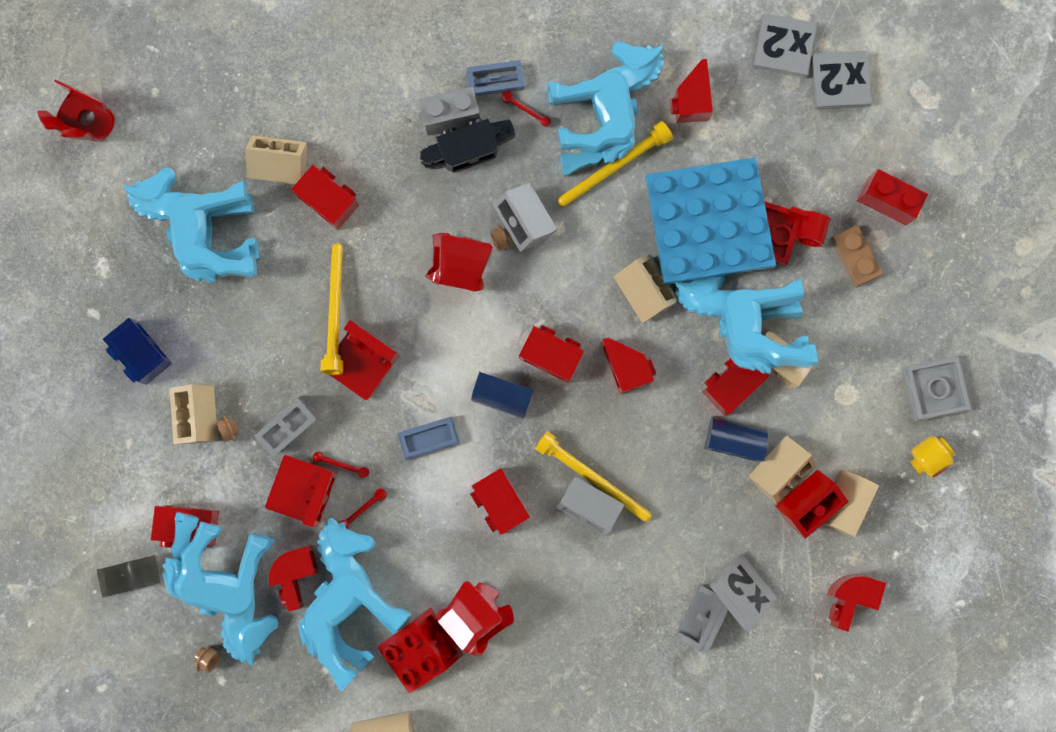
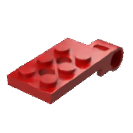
M764 201L777 265L783 267L788 265L794 242L810 247H823L831 221L828 216L794 206L789 209Z

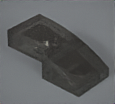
M155 555L97 569L102 598L161 583Z

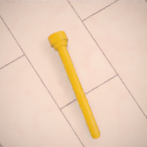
M663 121L654 125L652 131L649 132V136L633 146L630 152L621 160L617 157L613 163H608L558 198V204L562 207L568 205L654 145L659 146L662 144L664 146L672 141L673 135L668 126Z
M340 243L332 245L327 354L320 361V373L327 375L343 373V361L341 356L338 355L343 247Z
M546 431L534 449L542 455L547 454L550 456L552 454L605 494L624 504L627 510L641 520L647 522L651 519L652 515L647 509L558 446L559 442L555 440L556 436L549 431Z

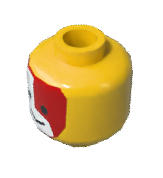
M929 436L912 448L911 454L914 459L910 463L919 475L925 473L928 477L935 478L953 465L952 457L955 456V453L942 437L937 439L934 436Z

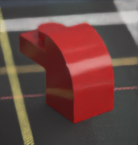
M312 545L282 554L275 560L270 569L269 587L281 584L282 589L279 590V598L282 606L287 607L288 612L304 607L297 579L319 573Z
M856 574L846 575L837 579L827 595L838 598L837 602L832 604L829 612L830 625L849 632L856 604L879 611L886 583Z

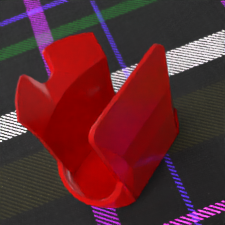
M55 79L54 82L69 93L63 100L56 116L46 110H37L42 125L48 130H57L61 133V137L100 142L107 138L115 123V117L111 109H108L103 101ZM85 111H92L94 114L92 124L82 125L80 115Z
M450 233L433 234L432 267L427 271L425 277L436 285H446L472 292L483 290L484 282L482 275L493 249L492 245L466 236L463 238L452 236Z
M469 581L463 582L448 607L439 610L437 613L439 624L464 652L475 656L483 655L489 640L515 622L511 606L508 604L498 607L495 604L499 596L498 591L481 582L475 587Z

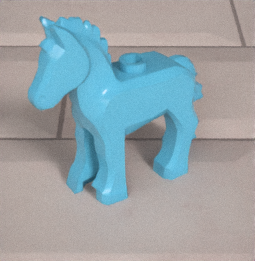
M618 41L612 46V56L622 66L612 68L592 80L582 81L572 86L547 81V94L550 105L592 101L601 127L592 134L573 133L567 128L557 130L561 150H585L577 154H560L563 176H568L587 166H596L602 158L605 164L608 162L613 163L617 157L621 160L630 152L635 143L634 115H637L638 111L636 99H631L629 92L650 86L651 81L658 79V75L661 74L660 69L664 67V62L662 61L664 55L661 54L663 45L652 49L650 45L644 48Z
M163 168L156 175L142 182L137 180L135 185H123L124 189L128 192L126 197L129 199L130 206L134 208V211L139 216H146L149 220H170V227L167 228V238L173 246L176 259L180 262L182 273L187 277L199 282L203 279L209 284L218 282L217 275L220 277L230 275L249 278L257 277L256 260L260 259V249L256 238L247 239L240 247L228 252H220L211 248L212 218L255 213L253 197L251 193L247 194V183L244 180L233 184L223 192L206 193L203 195L180 192L170 193L171 187L176 181V173L171 168Z
M725 276L675 283L678 287L675 288L678 301L689 312H697L699 316L708 315L709 317L721 319L719 321L720 338L725 337L728 354L737 366L752 371L757 369L763 374L765 372L770 374L771 367L776 369L786 365L803 368L817 366L815 344H809L808 336L798 337L793 343L783 346L761 334L762 320L801 319L803 311L799 300L804 297L801 279L777 289H743L736 291L719 290L725 282Z
M176 512L175 539L171 547V553L174 558H165V564H163L166 573L162 575L166 590L174 598L181 599L188 605L198 607L199 612L202 614L216 616L217 612L223 613L224 620L221 625L223 627L221 632V638H224L223 647L227 649V653H231L232 658L239 659L241 663L247 661L250 666H253L255 655L261 653L260 647L279 625L278 618L272 614L253 619L255 611L254 578L257 573L258 564L261 557L271 548L276 539L257 532L249 534L237 574L202 570L201 555L209 542L219 537L222 527L200 521L196 534L190 543L191 532L197 527L199 518Z
M329 518L328 524H324L323 530L319 533L320 540L317 541V551L321 554L320 560L326 566V570L334 578L330 584L325 581L315 591L314 594L317 598L305 611V615L299 623V633L302 645H307V653L311 654L313 658L318 654L319 663L329 671L338 689L342 692L358 673L354 669L346 667L340 658L346 660L361 672L375 655L369 650H358L348 645L340 634L339 624L349 618L360 607L365 606L394 635L412 613L402 608L393 607L385 602L381 595L374 591L364 568L355 559L354 556L356 554L370 552L375 547L373 537L348 530L344 522L338 524L334 518Z

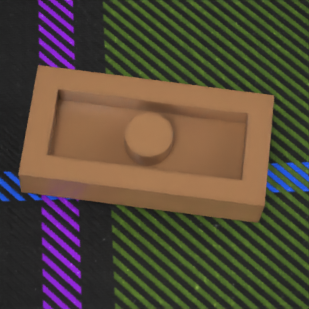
M858 225L830 238L855 287L883 274Z

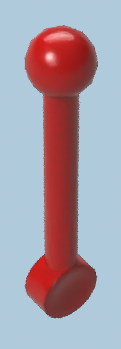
M505 91L502 93V101L504 103H512L539 120L543 127H548L551 124L549 117H543L512 97L511 92Z
M321 452L313 454V460L317 463L325 462L358 473L361 478L369 476L370 472L367 467L358 468L325 457Z
M383 488L376 490L375 496L349 518L339 521L338 524L344 522L346 529H348L349 524L378 500H384L387 492Z

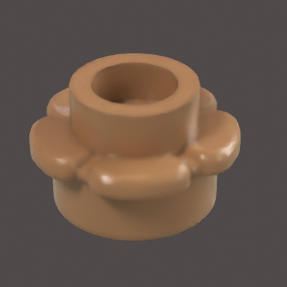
M497 225V229L490 231L496 250L498 252L504 249L508 251L509 244H512L513 240L507 229H502L501 225Z
M223 416V419L215 422L224 443L230 440L236 441L234 435L239 434V430L233 418L228 420L226 416Z
M209 645L206 648L202 647L195 654L194 663H196V671L199 672L201 670L205 673H210L217 666L221 654L214 649L213 645Z

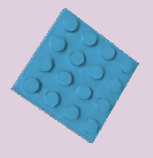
M756 157L645 175L663 285L769 269L776 266Z

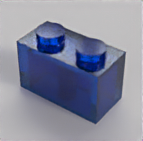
M130 317L103 338V341L108 345L105 350L116 362L121 361L126 367L123 372L133 383L138 382L147 385L173 364L142 325Z

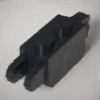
M478 118L469 121L465 127L460 129L448 128L442 131L440 136L436 137V144L420 151L421 164L428 169L445 165L448 171L456 173L495 159L498 153V146L516 137L512 122L508 119L490 123L489 119L482 120Z

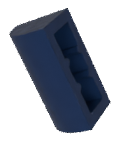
M479 372L471 401L524 419L533 390Z
M711 416L704 449L756 462H764L768 443V431Z

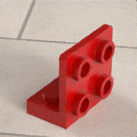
M349 320L344 327L347 334L338 345V355L341 356L343 361V373L330 376L368 401L400 356L396 351Z
M284 455L265 508L300 520L302 524L312 528L319 527L338 473Z
M432 608L423 612L410 624L377 646L408 693L414 692L448 670L464 655L451 636L439 624L437 615Z

